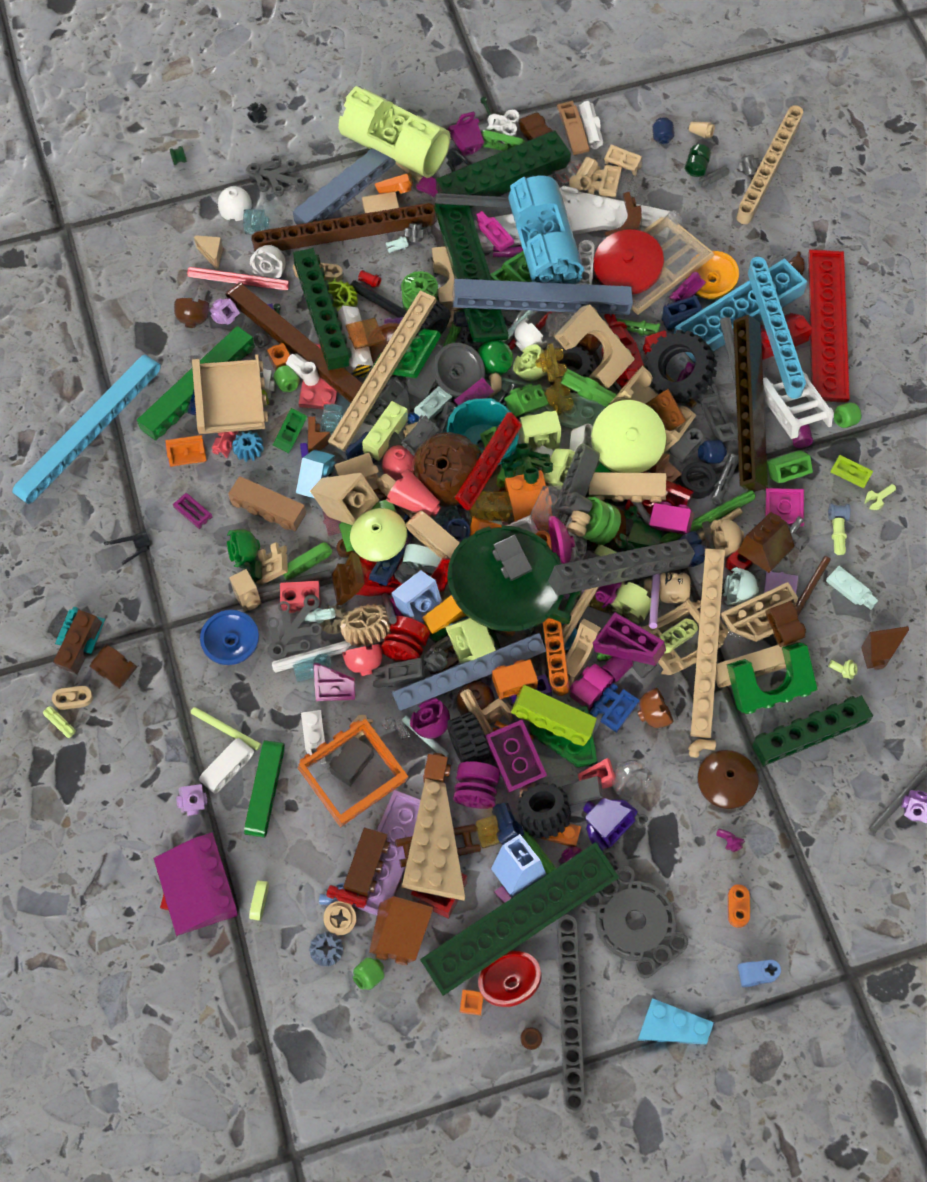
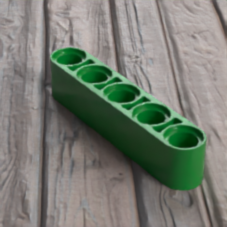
M263 741L247 812L244 835L263 838L267 835L284 756L285 743Z

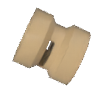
M573 511L571 515L572 522L568 524L567 530L574 535L585 536L587 531L586 525L589 524L591 517L584 512Z

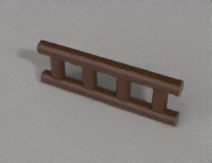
M475 824L453 828L454 836L462 835L465 847L457 848L458 856L481 852L480 844L473 845L470 833L476 832ZM413 836L395 839L396 847L403 846L405 859L399 860L401 868L407 865Z

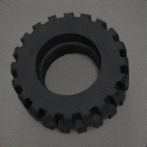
M677 330L676 334L670 331L666 333V337L660 336L657 338L658 342L656 344L652 343L650 346L651 352L646 353L645 357L648 359V362H644V368L653 377L650 387L658 394L669 389L676 403H680V401L688 403L691 398L695 401L699 399L698 395L700 393L704 395L707 392L706 388L708 385L712 386L714 383L712 377H716L717 374L715 367H717V361L714 359L715 354L699 335H695L690 331L684 333L683 330ZM678 353H692L696 363L691 375L679 382L668 380L666 377V367L670 359Z

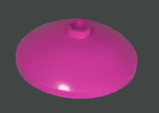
M549 516L548 527L553 552L557 553L562 564L569 563L572 548L575 547L574 537L569 535L566 526L557 517Z

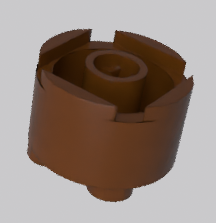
M107 644L103 646L89 666L98 675L108 679L110 683L119 689L137 669L133 662H128L124 655Z

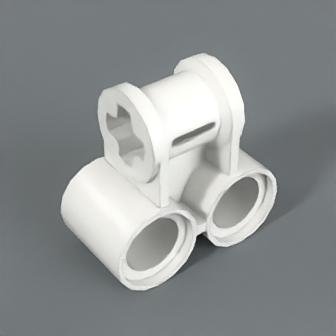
M508 110L505 112V116L490 115L488 117L489 125L486 130L493 132V129H495L496 133L517 137L519 113L516 110Z

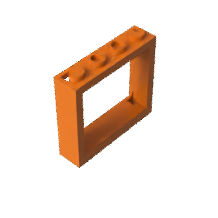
M366 718L362 721L353 722L349 726V730L338 732L333 736V741L328 744L326 742L322 743L316 748L317 752L312 755L308 753L299 760L298 770L340 828L408 779L406 772ZM363 732L395 777L340 814L308 768Z

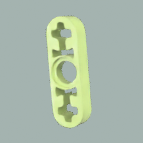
M684 619L661 634L659 637L664 642L669 640L670 642L665 643V653L671 652L693 637L698 631V626L693 620ZM673 633L678 634L681 639L677 638Z

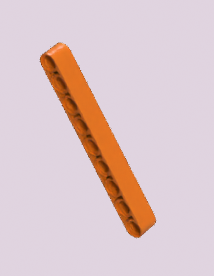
M546 531L535 533L548 543L547 546L553 551L550 535ZM548 618L543 622L549 678L553 692L558 696H563L570 690L563 627L561 622ZM553 627L558 628V629H557L556 631H554V632H550V631H549V630H550L551 628H553ZM555 645H559V646H560V647H559L558 649H556V650H552V649H551V648H552L553 646H555ZM557 663L562 664V666L559 668L553 667ZM557 682H565L562 686H555Z

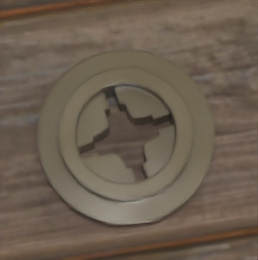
M337 604L335 606L328 605L325 609L334 608L338 620H335L331 625V620L327 619L319 623V625L326 633H340L341 621L343 616L348 615L344 607L341 608Z

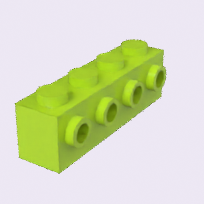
M523 685L518 692L511 713L518 718L534 723L539 728H545L557 736H562L571 740L574 744L582 746L591 738L597 719L526 685Z

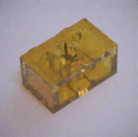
M482 491L471 510H469L471 520L475 516L486 521L507 522L513 509L508 492Z

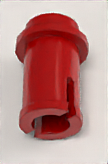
M364 270L360 271L359 281L370 284L373 288L380 286L381 278L379 275H373Z

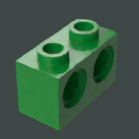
M291 408L274 440L273 446L289 454L307 419V415Z

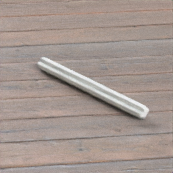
M380 639V642H375L373 645L384 642V639ZM343 641L273 661L272 667L274 672L277 673L336 656L347 650L359 647L356 644L351 645Z

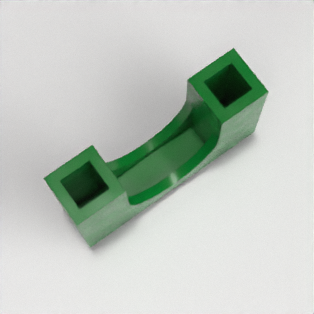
M798 642L782 647L786 664V676L783 683L771 691H762L758 687L752 662L743 659L726 664L737 709L745 714H752L756 712V709L771 708L775 706V703L790 702L794 697H806L811 695V692L817 691L808 646Z

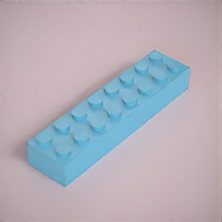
M785 258L768 268L781 308L804 294L807 281ZM750 280L677 325L674 329V334H676L677 330H683L684 333L686 331L693 332L695 335H699L714 352L725 345L720 319L730 317L732 327L733 320L746 315H750L761 322L762 317ZM685 352L696 363L694 355L690 352Z

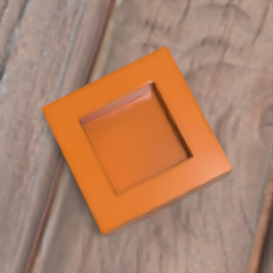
M462 990L460 1013L481 1016L483 1005L481 992Z

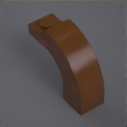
M630 191L623 193V201L628 215L625 223L615 230L605 232V238L622 230H641V205H636L635 198L631 197Z

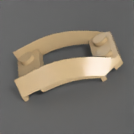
M687 599L674 610L659 617L655 629L650 628L649 623L641 628L659 638L662 634L661 632L678 623L689 614L700 624L701 601L691 602ZM721 620L719 623L718 648L724 644L723 642L729 632ZM674 650L664 653L658 661L663 668L661 674L672 675L695 664L697 661V650L683 658H680Z

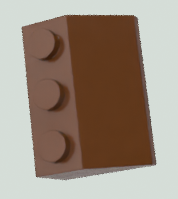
M770 512L746 535L737 552L770 573L793 550L795 545L787 522L781 519L779 515Z

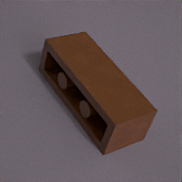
M363 828L344 883L345 890L355 892L359 896L360 894L367 896L368 898L371 893L375 892L378 881H375L377 873L381 874L384 866V861H382L384 853L388 854L391 845L388 834Z

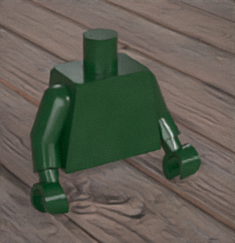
M631 506L626 510L624 516L633 520V527L628 541L627 537L620 533V539L623 542L616 538L617 547L629 551L663 544V542H660L662 532L646 525L636 515L638 513L636 506Z

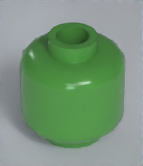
M288 365L280 366L273 375L276 385L283 392L296 390L300 382L299 376Z
M853 402L842 404L834 411V421L842 428L857 425L861 420V410Z
M365 958L353 969V981L363 990L373 989L384 979L383 963L379 959Z

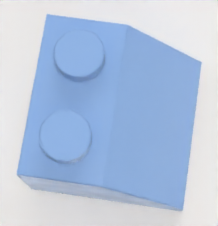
M421 570L392 592L396 607L402 615L415 619L422 624L424 623L422 617L442 603L436 580Z

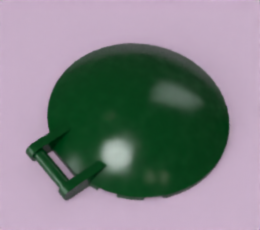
M503 525L501 528L486 527L475 531V534L463 539L459 543L449 561L447 578L454 601L469 618L495 630H526L541 624L548 618L569 624L572 618L573 607L582 591L568 593L570 596L564 611L558 610L563 595L557 596L548 580L554 566L562 564L556 552H553L547 546L548 543L545 540L519 527ZM515 534L532 571L510 581L509 577L505 579L500 569L503 565L500 560L496 561L492 550H494V544Z

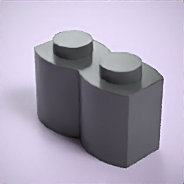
M515 534L494 544L492 553L496 561H501L503 567L500 569L505 579L509 577L510 581H513L532 571Z

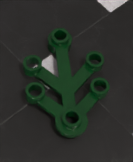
M528 443L517 444L514 454L502 460V468L504 469L505 477L508 478L516 476V470L524 466V480L528 484H534L539 479V470L533 468L532 465L542 467V472L544 473L553 471L550 455L533 451Z

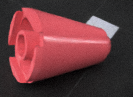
M406 469L402 473L403 479L400 478V480L396 481L386 501L415 513L423 511L429 517L432 515L435 517L441 509L439 506L440 501L409 469Z

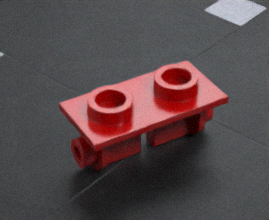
M442 558L431 578L436 580L439 592H443L446 585H448L447 574L450 559Z

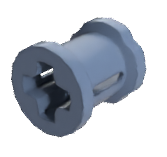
M829 504V520L843 518L845 521H849L850 504L845 506Z

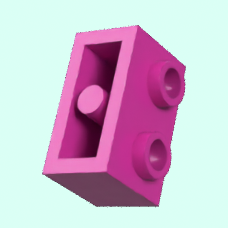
M663 501L660 504L654 503L649 524L652 528L684 535L690 532L694 513L689 506L679 505L675 507L671 506V503Z

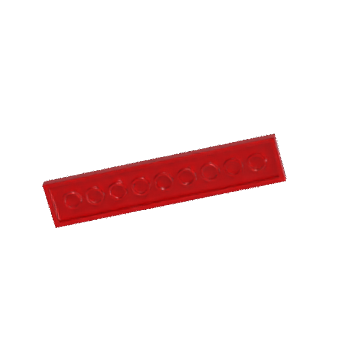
M809 250L810 326L812 328L810 335L811 383L824 401L848 403L850 395L844 251Z

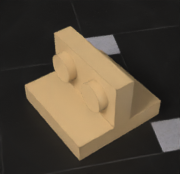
M370 453L334 465L337 476L361 473L372 490L378 488L376 479L378 478L377 473L379 471L377 465L374 466Z

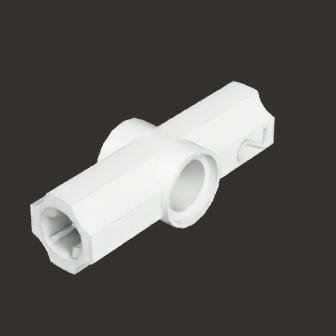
M585 101L579 105L581 121L588 146L592 149H598L603 145L600 119L598 116L596 117L593 103Z

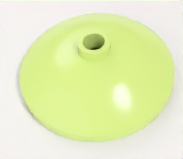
M384 508L372 509L363 513L356 519L350 532V541L354 551L360 557L374 562L385 561L394 557L402 550L407 540V528L404 520L396 512Z

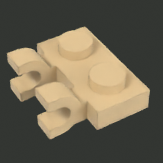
M275 542L270 545L271 552L267 555L264 549L258 551L259 561H262V579L256 583L263 585L288 572L287 546L284 545L279 548V544Z

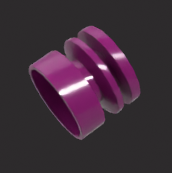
M482 762L460 763L456 776L457 781L460 783L455 785L456 792L453 795V800L460 805L470 808L489 809L496 805L495 797L497 796V790L494 788L499 784L500 770L495 766Z

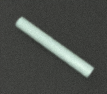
M406 715L402 722L416 733L410 726L411 718ZM418 735L437 753H441L445 757L450 756V753L434 739Z

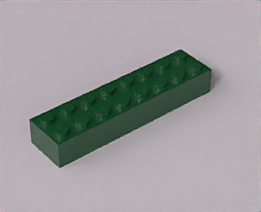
M554 130L437 178L436 190L438 193L499 197L510 192V185L522 177L549 176L569 168L571 152Z

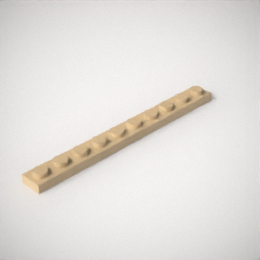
M419 291L328 440L330 445L344 452L346 451L436 303V297Z
M705 549L691 736L711 738L725 550Z

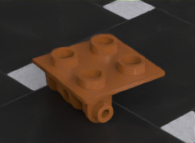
M669 389L645 403L658 414L667 431H672L686 422Z

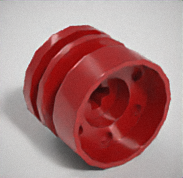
M396 616L397 622L390 624L391 633L387 634L384 642H382L381 650L383 654L397 662L420 658L423 653L422 647L426 646L429 639L430 630L415 619Z

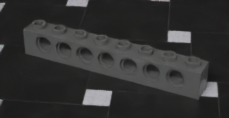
M686 539L556 565L548 582L555 594L559 596L684 569L690 564L695 552Z

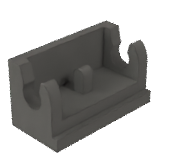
M425 415L401 441V444L414 456L424 441L435 435L440 429Z

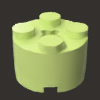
M625 581L622 582L615 592L617 597L610 604L613 607L611 611L621 616L624 615L629 618V621L639 625L640 622L645 620L650 611L651 598L646 596L648 592L642 587L628 582L627 585H625Z

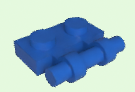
M612 683L609 688H605L602 692L603 696L600 700L592 705L593 709L589 714L596 717L599 713H602L603 717L600 722L617 733L640 700L624 689L618 695L615 693L618 687ZM609 700L614 701L610 708L605 706Z

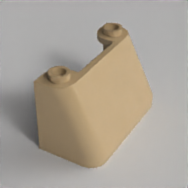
M642 366L609 405L622 400H634L645 404L658 396L649 387L653 380L651 373ZM685 406L679 407L686 422L672 431L665 430L666 445L664 452L679 441L695 418L696 414Z

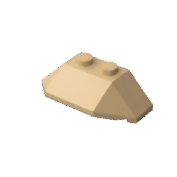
M789 582L724 611L720 615L731 632L757 642L774 634L765 611L788 601L796 605L798 597Z

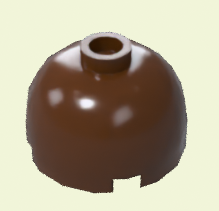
M178 298L174 302V314L179 322L185 324V327L196 328V325L204 323L208 318L210 303L200 299L196 302L192 301V298Z
M480 681L467 683L457 693L456 706L460 715L469 712L460 693L470 689L480 709L483 710L495 701L493 690L487 684Z

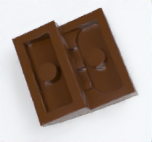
M351 552L346 563H338L332 573L337 605L341 606L349 601L364 585L360 558L357 553Z

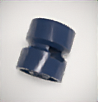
M452 519L441 526L458 542L468 538L470 535V526L464 519Z
M696 531L689 532L679 540L686 539L694 550L695 554L689 567H695L705 561V549L707 547L702 545V539Z

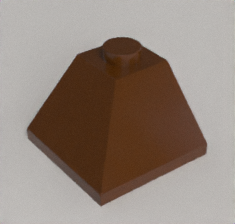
M908 626L869 632L861 647L867 669L874 668L879 670L886 667L908 633Z

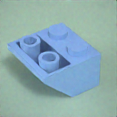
M520 834L502 845L491 868L511 897L547 875L540 859Z

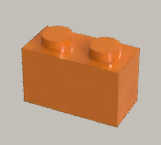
M519 660L513 665L507 667L502 665L492 671V680L499 700L518 694L523 685L533 689L538 687V679L531 660Z

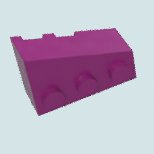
M616 612L592 643L597 653L656 666L666 652L663 640Z

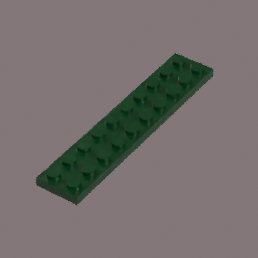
M435 203L434 210L454 278L492 280L470 206ZM463 308L473 343L508 340L509 334L501 309Z
M595 842L422 957L420 961L442 996H444L617 880L619 876Z

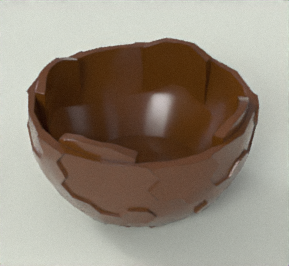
M452 432L439 433L425 440L417 449L413 457L412 473L440 501L439 506H455L460 504L455 499V496L469 473L473 470L482 451L464 435ZM445 459L447 466L444 469H439L438 462Z

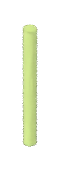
M193 707L191 710L192 715L235 739L240 738L256 751L260 749L261 744L196 707Z

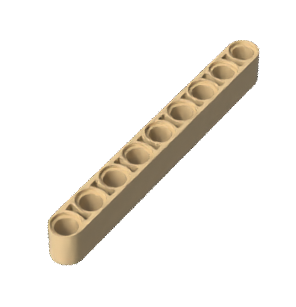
M795 105L788 109L739 205L737 221L739 223L748 224L752 221L800 126L803 109L800 106Z

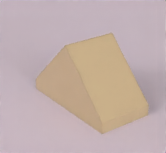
M196 235L194 237L196 248L215 269H218L223 251L221 237Z

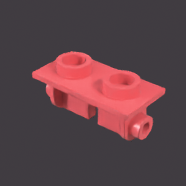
M238 431L218 433L217 435L221 438L215 439L212 445V452L214 454L221 452L228 458Z

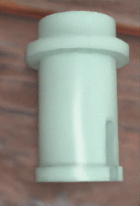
M402 236L399 239L385 243L386 247L394 246L387 249L388 253L400 249L405 250L408 247L406 237Z

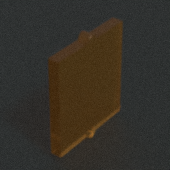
M376 318L345 325L349 334L348 339L352 341L355 350L385 343L382 328L379 327Z

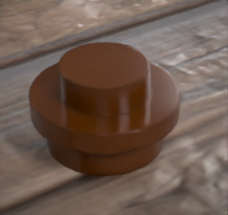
M526 1028L521 1034V1043L528 1050H535L542 1043V1035L536 1028Z

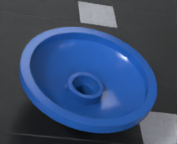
M225 610L213 615L206 621L200 634V643L205 655L213 662L222 665H234L245 661L254 653L259 642V631L254 620L249 615L237 610ZM230 641H235L232 645L228 644Z

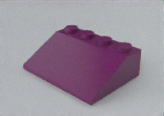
M213 832L193 838L153 858L176 936L237 916V909Z

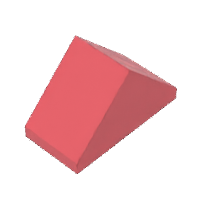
M607 758L579 773V781L598 776L601 777L602 789L613 787L615 775L610 759Z

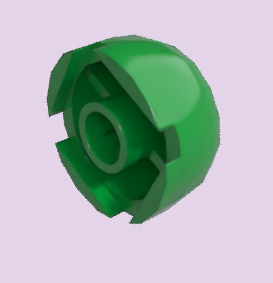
M492 340L483 343L479 348L478 352L484 364L485 374L497 373L503 375L511 368L513 353L506 343Z
M229 530L227 536H230V541H227V551L230 561H235L236 563L233 566L240 567L244 562H253L258 555V550H260L259 540L248 530Z

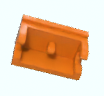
M202 435L165 440L170 467L207 462Z

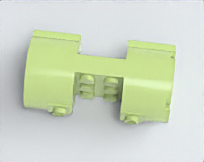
M355 86L346 96L344 104L346 109L344 115L339 118V131L343 136L395 159L398 164L426 178L433 176L438 171L450 146L451 136L448 130L394 105L392 102L367 89Z

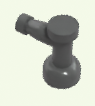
M798 516L796 521L791 526L788 525L793 541L796 542V548L801 551L806 547L810 539L807 536L800 537L796 533L801 523L805 521L802 517Z

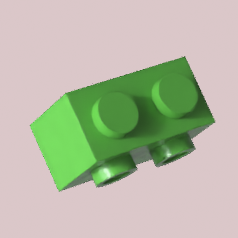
M531 383L522 387V390L520 387L510 391L511 395L504 398L509 410L515 417L537 411L548 405L540 384L533 386Z
M801 450L767 461L769 477L777 483H784L788 480L813 473L810 455Z

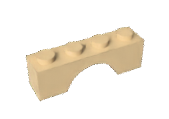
M446 247L432 248L434 273L441 274L448 279L445 285L438 288L439 302L449 310H461V308L453 307V285L455 278Z

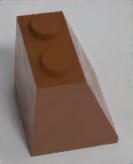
M395 896L380 902L369 953L376 954L375 957L382 960L394 959L395 963L400 965H408V963L416 961L433 907Z

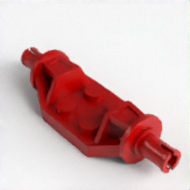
M605 314L604 318L609 328L620 338V342L630 350L631 355L635 359L616 380L621 388H623L627 384L625 380L629 381L642 366L644 367L636 342L627 331L626 324L620 321L617 322L615 314H611L612 316Z

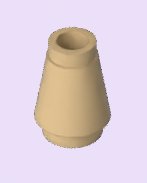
M691 122L689 125V132L705 139L712 138L715 125L711 124V122Z

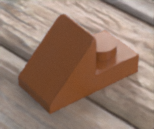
M315 416L308 417L309 453L314 449L321 451L329 444L328 440L331 434L330 432H320V423H316Z

